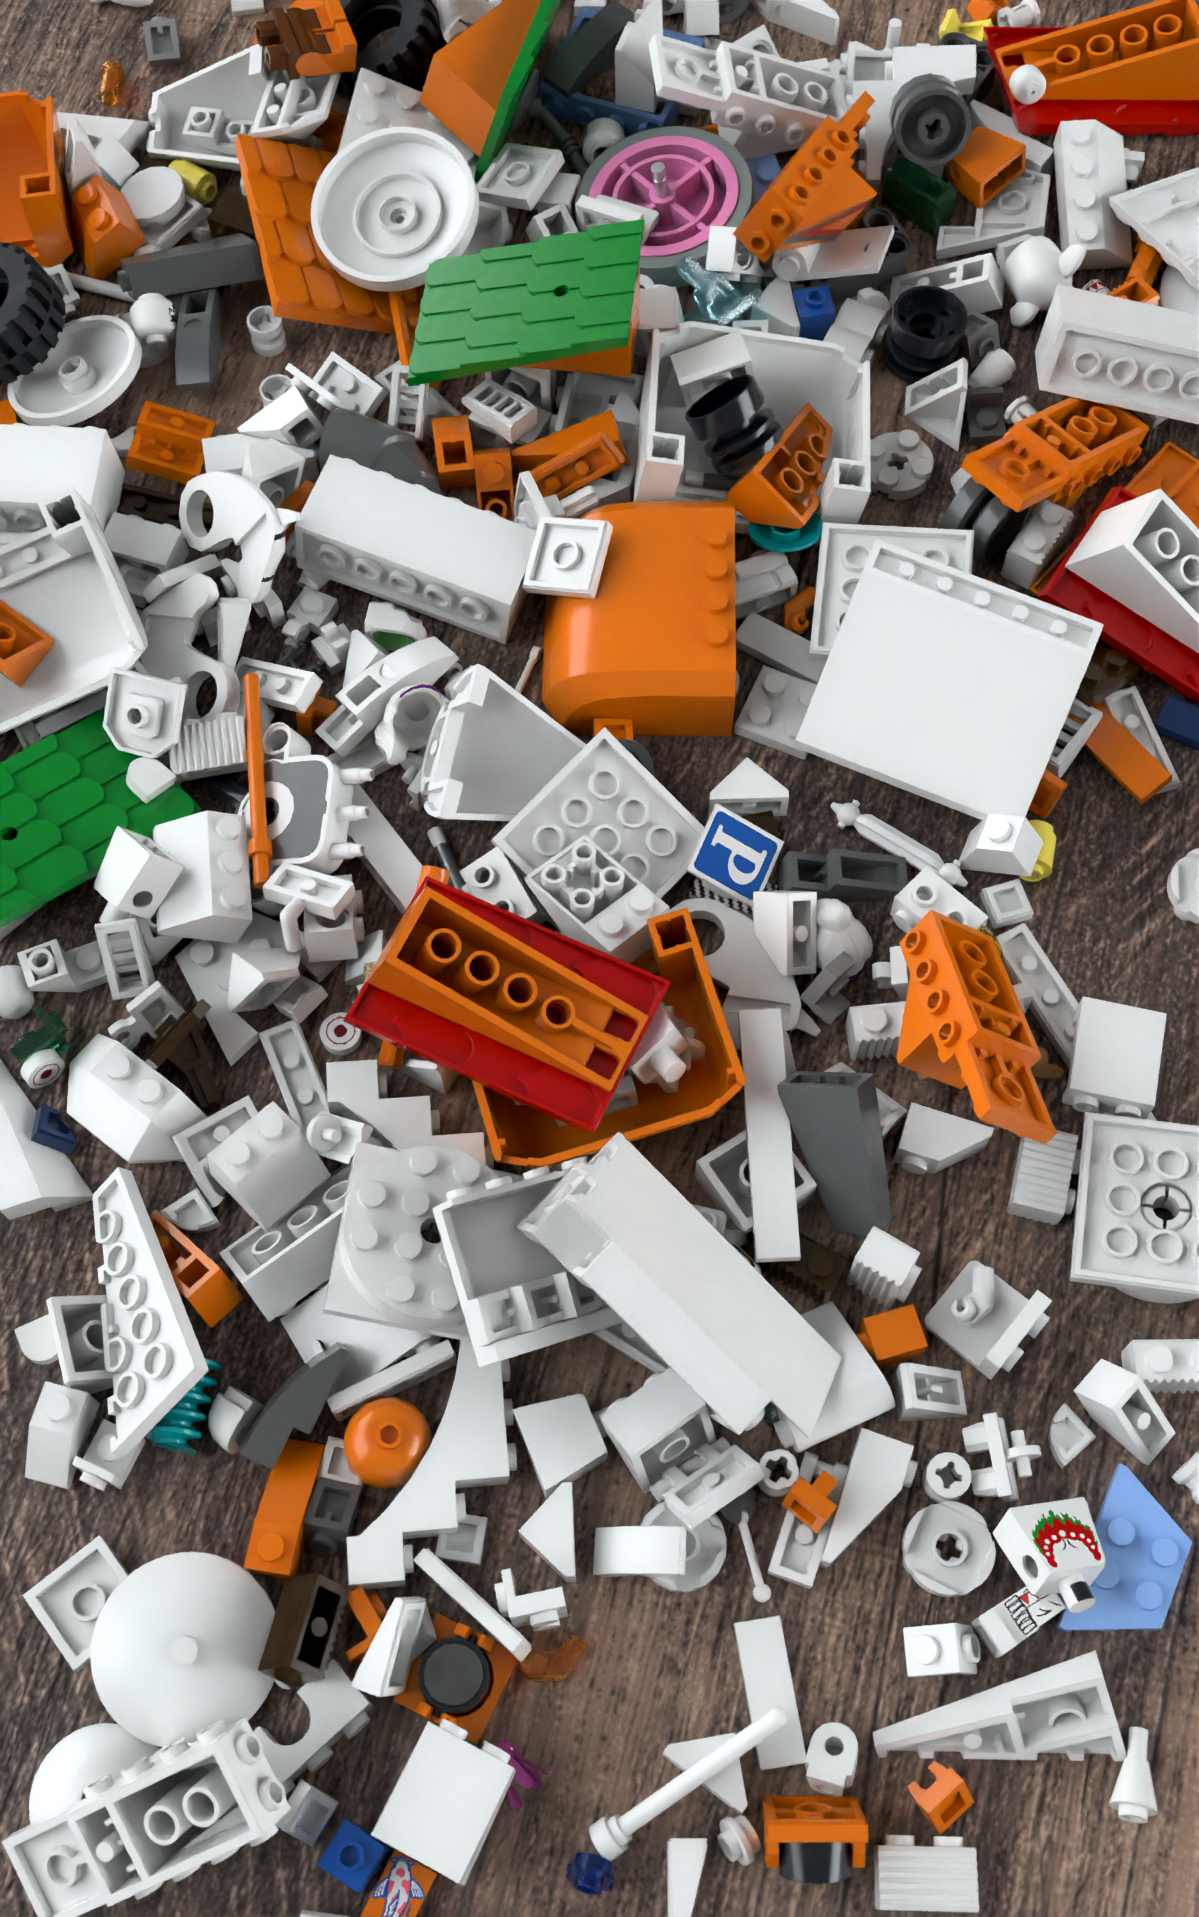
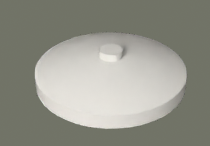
M93 315L65 323L63 331L57 335L59 341L54 349L51 348L47 353L48 358L42 364L40 362L33 367L34 371L27 376L22 374L17 377V381L8 383V400L19 417L31 426L60 425L66 427L96 415L113 403L133 381L142 358L140 342L125 321L109 315Z
M180 1552L166 1555L142 1565L127 1576L115 1588L104 1604L94 1628L91 1644V1669L94 1684L100 1700L112 1718L134 1737L159 1747L172 1744L182 1738H186L188 1743H193L198 1740L196 1735L200 1731L221 1719H224L227 1726L245 1717L247 1721L250 1720L265 1701L275 1681L274 1678L258 1671L276 1612L272 1600L264 1587L249 1571L239 1564L219 1555L205 1552Z

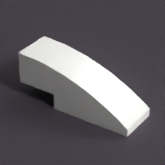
M974 99L969 105L972 123L971 132L977 127H985L1025 144V169L1049 174L1054 154L1053 148L1027 135L1018 133L1012 117Z
M68 117L63 175L70 197H72L95 174L103 179L94 148L76 117Z

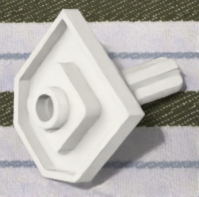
M530 471L519 473L513 507L514 522L527 524L537 530L540 516L575 518L598 506L600 501L592 486H587L560 501L556 494L542 497Z
M111 668L103 728L116 749L153 759L160 757L175 746L179 741L184 700L189 687L183 683L181 677H173L171 680H166L121 668Z

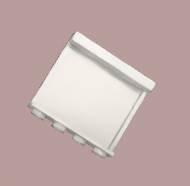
M585 1156L561 1163L562 1170L550 1173L548 1166L523 1173L524 1180L513 1183L511 1176L491 1180L485 1183L486 1190L474 1193L472 1185L452 1190L446 1193V1202L432 1208L479 1368L625 1322L610 1306H606L578 1317L565 1319L533 1331L520 1333L492 1344L477 1347L465 1301L567 1270L545 1246L529 1240L516 1226L578 1162L587 1163Z

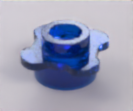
M578 1852L575 1854L574 1862L567 1865L566 1870L568 1872L566 1878L574 1882L573 1887L576 1890L589 1895H600L602 1890L612 1891L614 1876L611 1874L613 1864L602 1856Z

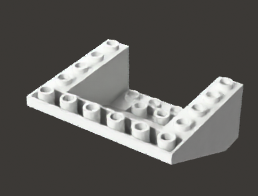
M876 539L803 719L794 747L980 820H983L989 814L1025 817L1089 665L1104 624Z

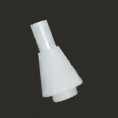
M1136 1726L1129 1727L1127 1757L1124 1758L1109 1806L1118 1811V1818L1124 1821L1147 1823L1149 1816L1158 1815L1150 1766L1147 1761L1148 1730Z

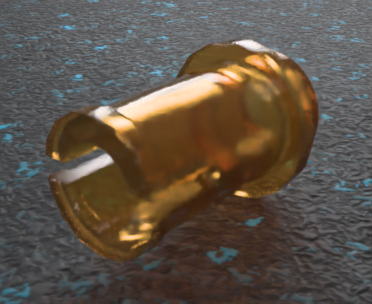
M106 61L99 68L101 81L97 99L101 100V104L111 107L119 102L120 85L125 80V73L119 63Z

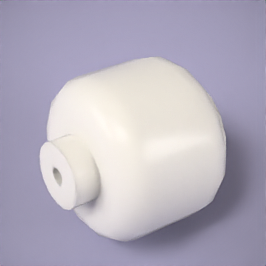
M1026 64L1013 72L1010 77L1009 87L1018 102L1030 105L1041 99L1045 93L1046 79L1037 67Z

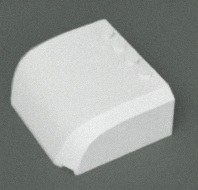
M683 322L678 324L677 329L661 333L658 328L653 329L640 405L634 502L729 501L725 497L728 492L726 490L683 484L685 470L714 474L720 473L715 471L711 464L712 458L708 457L704 452L705 445L709 440H698L685 419L686 412L692 405L686 407L670 355L740 330L752 360L755 381L765 397L760 409H771L774 413V421L779 422L782 429H784L797 413L809 403L833 428L828 458L823 461L821 473L824 474V480L817 491V497L820 498L819 506L814 513L824 523L858 524L871 493L869 361L865 360L861 364L845 355L846 349L833 342L708 323ZM752 463L739 470L721 475L741 477ZM735 509V533L749 535L748 526L750 522ZM821 538L815 544L820 545Z
M74 487L37 503L47 527L0 547V600L55 640L54 646L21 687H18L0 673V734L108 687L110 669L121 668L131 671L148 646L147 636L139 614L92 507Z

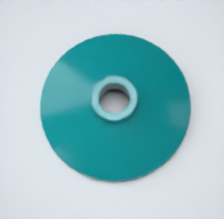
M813 513L801 529L749 523L748 534L751 541L763 549L774 552H793L815 544L821 538L823 522L816 513Z

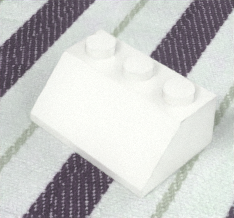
M206 810L156 825L153 829V841L184 866L156 911L157 934L237 944L253 920L246 816Z

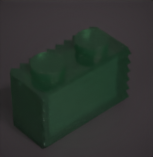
M902 155L885 171L881 204H886L887 208H892V211L897 213V215L907 218L908 222L913 221V225H918V229L929 232V235H935L939 231L940 226L946 225L953 217L952 213L954 212L953 208L955 207L954 203L956 202L955 198L957 197L958 189Z

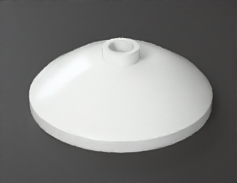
M94 1724L74 1731L62 1739L48 1753L35 1775L29 1800L30 1823L41 1820L86 1798L83 1789L101 1777L110 1774L113 1781L122 1777L120 1772L125 1767L142 1757L148 1756L150 1758L160 1750L159 1747L134 1737L119 1724Z

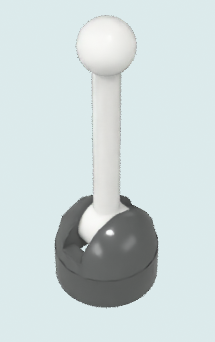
M750 1488L744 1494L721 1508L720 1511L726 1520L739 1526L755 1583L753 1596L758 1602H766L771 1597V1590L768 1585L764 1584L747 1524L756 1510L752 1488Z

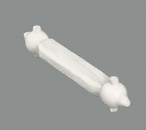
M853 800L852 803L840 804L833 802L830 807L837 814L839 821L837 826L840 829H844L845 826L854 825L859 835L894 856L905 857L906 863L922 871L927 866L951 886H967L968 881L962 876L959 868L961 865L960 861L955 859L953 863L944 864L939 854L871 814H860L858 808L860 803L857 800Z

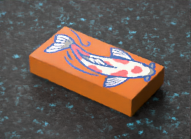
M395 1849L360 1917H417L438 1873Z

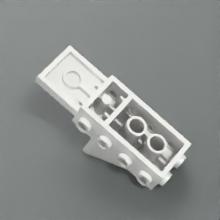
M654 33L649 42L657 96L689 104L699 109L710 110L712 123L717 124L719 136L732 144L744 159L799 149L827 116L837 123L848 111L845 106V96L840 75L725 41L720 43L716 51Z
M246 1717L228 1726L224 1719H221L200 1731L196 1735L198 1740L193 1743H188L186 1738H182L172 1744H168L150 1758L148 1756L142 1757L125 1767L120 1772L122 1777L114 1781L110 1774L101 1777L83 1789L86 1798L38 1820L2 1841L4 1848L37 1916L77 1917L101 1905L107 1904L110 1907L132 1896H135L136 1900L141 1899L158 1889L166 1880L172 1878L174 1882H178L194 1873L203 1863L211 1861L212 1865H215L233 1855L240 1846L250 1843L251 1847H254L278 1832L276 1823L291 1807L286 1799L284 1787L276 1779L263 1753L261 1741L253 1733Z

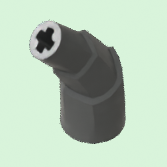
M340 407L331 411L321 435L319 449L321 471L330 454L342 459H352L359 465L377 472H387L394 478L404 482L422 485L429 491L444 496L437 483L439 476L415 443L414 435L358 412Z

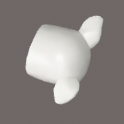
M1040 235L1025 240L1013 250L1006 259L1002 270L1005 283L1017 300V303L1010 309L1011 323L1014 327L1022 328L1034 319L1039 310H1049L1057 284L1073 287L1072 275L1079 268L1085 257L1086 251L1084 247L1073 244L1062 253L1054 242Z

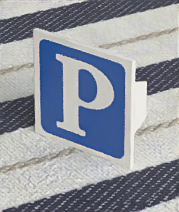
M716 803L685 871L701 879L703 887L725 899L735 898L753 909V892L764 890L784 841Z

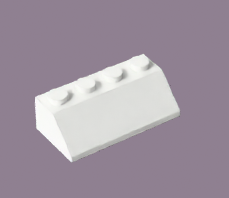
M1095 119L1060 121L1053 149L1061 252L1063 253L1073 244L1084 247L1086 254L1077 270L1131 267L1133 261L1130 225L1119 220L1114 210L1109 206L1111 196L1127 191L1123 136Z
M343 1164L332 1172L329 1181L267 1233L258 1225L219 1253L268 1322L276 1317L286 1315L303 1297L312 1291L323 1288L329 1283L352 1166Z

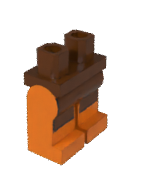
M325 0L324 6L310 9L291 7L284 11L283 7L273 8L272 20L256 22V39L259 46H269L265 47V59L269 72L286 70L289 80L300 79V74L303 76H316L356 71L357 42L339 0Z

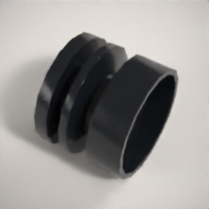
M928 285L912 287L900 294L894 303L882 354L886 367L895 377L913 384L956 362L968 317L963 302L953 293L943 288Z
M749 374L735 377L713 388L700 397L688 409L685 415V419L696 438L700 441L709 440L705 445L704 452L708 457L712 458L711 464L715 471L720 474L739 470L755 462L778 444L783 436L782 427L779 422L774 421L773 411L769 408L760 409L765 397L754 377Z

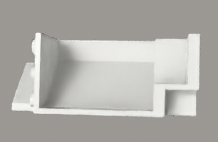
M619 1131L588 1164L578 1162L516 1226L529 1240L545 1246L583 1285L593 1289L703 1399L710 1418L740 1435L744 1430L749 1431L762 1420L765 1415L764 1407L771 1401L807 1438H811L842 1357Z

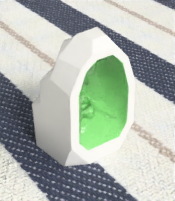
M372 601L369 603L365 618V635L383 646L386 650L397 651L402 647L427 638L422 621L411 617L405 609L396 608L391 602Z

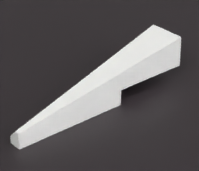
M56 112L64 148L66 146L68 117H76L92 145L108 133H111L129 154L135 148L145 150L149 131L155 130L151 123L147 121Z
M0 1059V1211L9 1220L50 1207L57 1212L92 1201V1191L65 1153L31 1141L37 1111Z
M1096 1650L873 1732L874 1746L879 1758H887L888 1751H917L920 1758L930 1759L934 1758V1752H961L964 1759L1037 1760L1038 1753H1066L1070 1761H1084V1754H1110L1114 1761H1124V1758L1127 1757Z

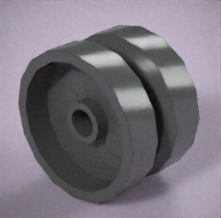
M931 73L916 76L902 85L892 100L889 112L891 130L904 157L914 164L926 167L946 164L958 156L968 143L972 129L971 112L956 84L945 76Z
M971 476L948 506L940 529L974 530L973 557L981 563H988L996 558L1013 540L1025 523L1032 505L1017 513L1013 509L1004 506L996 495L986 487L977 484Z

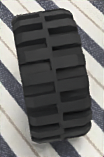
M339 0L357 42L356 71L340 73L341 76L337 88L341 94L345 95L349 101L352 100L361 67L422 92L433 55L447 45L440 28L439 14L433 1ZM399 27L392 38L384 45L374 50L363 52L367 44L376 35L387 29Z
M0 242L1 385V381L11 383L17 381V377L22 374L27 376L34 371L33 367L40 362L42 364L48 358V351L51 348L54 349L59 341L57 335L63 331V316H65L63 294L55 281L30 253H27L17 245Z

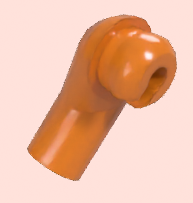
M812 586L802 590L783 606L784 628L797 635L802 634L809 626L806 611L814 605L816 589Z

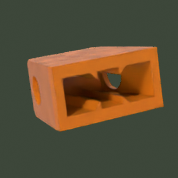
M977 127L970 132L968 143L959 155L946 163L947 180L972 204L981 209L1025 172L1026 145L985 127Z

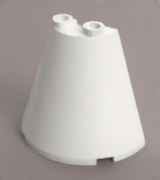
M256 44L153 92L149 120L155 130L149 131V137L146 140L149 156L151 158L172 161L186 159L196 165L241 172L237 156L214 151L192 143L183 138L182 132L191 106L222 109L226 119L255 121L271 73L266 64L265 46L260 47L259 44Z
M476 664L467 670L454 685L453 690L458 692L454 700L450 701L449 705L443 703L432 728L421 772V794L428 796L429 801H426L423 807L429 815L443 820L510 822L586 744L488 668Z

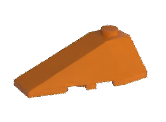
M807 403L783 429V436L778 444L753 462L727 492L725 497L729 501H734L735 509L743 514L750 523L801 529L819 506L820 498L817 497V491L824 480V474L821 473L823 461L828 458L833 428Z

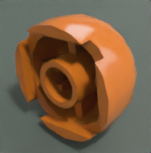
M397 1397L377 1398L362 1405L350 1418L344 1433V1456L350 1471L363 1484L379 1490L398 1488L404 1484L406 1485L429 1449L432 1443V1431L425 1415L411 1402Z

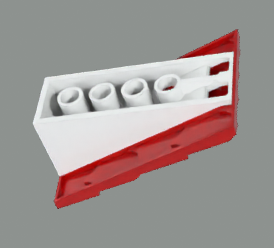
M1116 486L1111 488L1105 496L1103 502L1099 505L1038 598L1051 605L1104 624L1099 636L1100 639L1115 650L1123 653L1128 659L1139 662L1188 699H1195L1199 702V529L1161 488L1137 497L1123 487Z

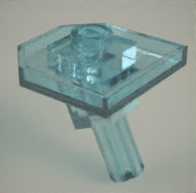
M685 255L676 265L677 274L696 289L693 296L698 306L684 315V322L694 321L721 326L729 325L733 321H737L743 312L758 303L763 291L759 282L732 285L719 272H708L689 255Z

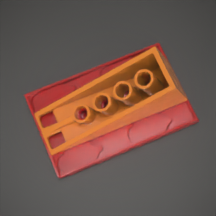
M1158 0L1068 28L983 27L987 49L994 63L996 75L1000 80L1005 100L1009 105L1018 133L1027 136L1056 134L1060 121L1095 119L1115 132L1126 136L1166 133V136L1199 134V8L1195 0ZM1026 64L1037 67L1046 79L1045 93L1041 99L1030 105L1018 102L1009 87L1010 77L1013 72Z
M425 876L343 1021L400 1049L408 1050L451 1072H457L525 1106L529 1105L576 1129H582L591 1134L595 1132L671 981Z

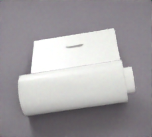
M894 225L844 230L832 241L776 252L772 260L773 270L779 278L785 281H803L879 273L895 232Z
M328 1284L280 1319L305 1364L325 1350L320 1341H322L326 1349L336 1342L347 1346L349 1354L329 1396L389 1368L402 1357H412L439 1344L443 1337L323 1314Z
M833 1301L801 1315L842 1357L811 1438H807L776 1407L780 1421L774 1423L776 1433L785 1449L792 1446L797 1453L895 1408V1400L885 1377Z

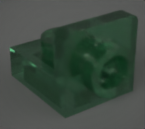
M39 1004L33 1008V1011L44 1026L37 1031L25 1034L18 1041V1044L10 1049L21 1066L32 1054L40 1050L54 1049L60 1056L71 1048L63 1036L69 1029L55 1011L47 1015Z

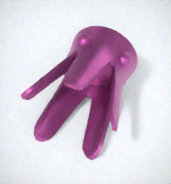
M504 1738L495 1745L511 1755L507 1764L515 1768L516 1773L513 1779L525 1789L533 1788L539 1790L542 1788V1781L525 1764L544 1775H549V1772L518 1754L513 1744L507 1738ZM511 1783L505 1798L512 1810L515 1808L520 1810L522 1801Z

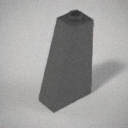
M242 233L120 259L122 270L117 271L122 292H128V295L135 301L141 295L147 293H159L166 296L264 279L257 242Z
M793 1072L777 1085L778 1094L813 1180L817 1184L818 1192L834 1231L839 1234H852V1237L855 1239H866L873 1226L882 1230L892 1220L874 1073Z

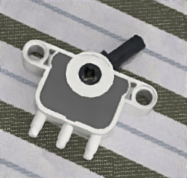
M277 722L271 724L262 734L267 835L272 841L273 857L269 860L270 877L283 862L330 875L338 869L343 859H353L363 856L365 853V847L361 843H347L349 821L366 819L370 815V810L367 806L351 805L353 784L372 781L374 779V771L370 768L341 769L323 755H311L309 742L285 723ZM225 774L209 777L208 791L236 808L235 815L246 816L248 842L251 839L249 789ZM249 860L252 907L270 917L280 916L281 911L286 905L264 899L263 889L254 888L253 863Z

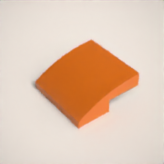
M145 400L137 421L136 433L126 457L125 467L187 485L188 481L202 473L205 462L201 439L213 436L216 421Z

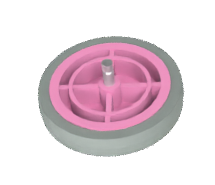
M666 126L635 133L605 150L596 158L584 174L575 200L576 204L581 195L596 199L598 195L602 194L657 211L659 220L641 247L640 274L648 276L654 285L663 284L677 288L698 282L716 273V271L705 270L710 225L738 227L756 204V195L749 167L743 156L732 144L722 137L702 129ZM575 206V216H576L577 229H578L579 232H583V231H585V230H582L581 227H580V223H579V219H578V215H577V211H576V206Z

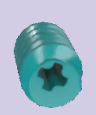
M204 1358L209 1370L222 1368L221 1364L216 1361ZM206 1373L157 1423L159 1426H154L145 1437L161 1448L177 1453L196 1455L198 1451L187 1445V1441L202 1439L203 1434L193 1428L192 1424L193 1422L207 1421L208 1416L197 1410V1406L212 1403L213 1399L204 1394L202 1389L203 1387L217 1386V1381Z

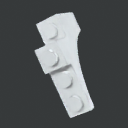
M976 45L894 47L892 60L885 62V80L853 81L851 94L845 95L847 110L850 109L864 91L875 100L867 111L871 118L858 132V149H864V160H859L858 175L877 194L880 185L881 168L885 156L895 140L889 117L894 96L902 85L912 78L929 73L948 78L956 84L961 95L972 94L976 80Z

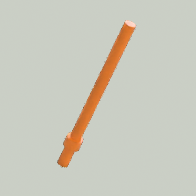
M248 673L243 677L251 839L247 844L248 859L253 863L254 888L262 890L263 885L270 878L269 860L272 859L273 852L272 841L267 835L259 675Z

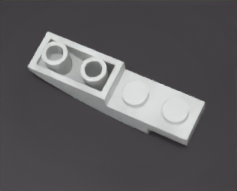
M435 636L400 648L367 668L336 694L335 697L342 705L315 732L343 759L383 720L386 705L393 694L408 685L424 683L425 685L432 686L459 659L458 656Z

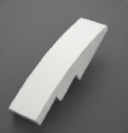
M568 1269L465 1301L477 1347L492 1344L520 1333L533 1331L609 1306L593 1289L583 1285Z

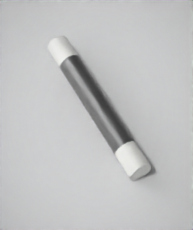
M439 826L433 827L427 832V835L441 868L450 872L448 884L453 888L463 891L462 886L465 885V881L459 872V867L444 832Z

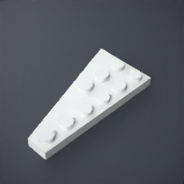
M117 1167L92 1197L96 1242L103 1244L104 1265L98 1268L99 1284L106 1285L107 1303L100 1305L105 1370L112 1372L114 1395L107 1398L108 1415L116 1416L117 1436L110 1438L111 1454L126 1456L209 1369L132 1171Z

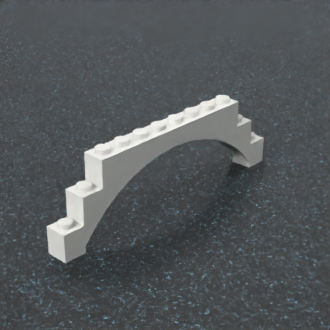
M377 1059L326 1063L327 1096L330 1114L342 1116L373 1127L370 1136L382 1141V1147L396 1150L418 1146L448 1147L469 1154L494 1170L491 1146H484V1132L440 1135L439 1109L431 1110L430 1096L388 1098L386 1074H378ZM460 1340L454 1383L445 1413L429 1449L411 1479L389 1507L359 1536L347 1537L350 1591L355 1590L359 1586L364 1590L406 1586L405 1574L414 1573L413 1545H403V1539L435 1537L442 1534L457 1535L458 1522L466 1521L465 1494H456L455 1489L505 1485L509 1482V1471H517L516 1444H507L506 1426H514L512 1398L504 1399L502 1382L510 1381L509 1359L479 1368L472 1342Z

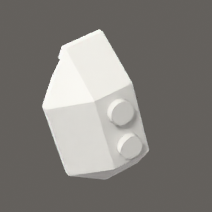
M286 70L272 71L250 135L253 138L259 137L294 145L305 141L328 118L341 76L340 73L303 76L300 74V79L289 80Z
M99 1033L69 1064L67 1114L129 1164L185 1162L172 1136L207 1118V1116L178 1087L119 1041Z

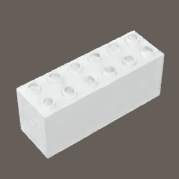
M1057 284L1035 348L1039 390L1199 425V315Z
M0 424V533L32 534L47 527L37 503L72 487L92 507L100 528L104 532L113 512H117L125 476V469L106 429L94 426L75 428L60 425Z
M330 454L301 511V520L295 523L297 567L506 644L528 594L522 588L537 530L527 524H518L499 517L492 511H483L469 506L457 498H448L431 492L422 485L410 484L396 479L387 472H377L361 466L352 459H342Z

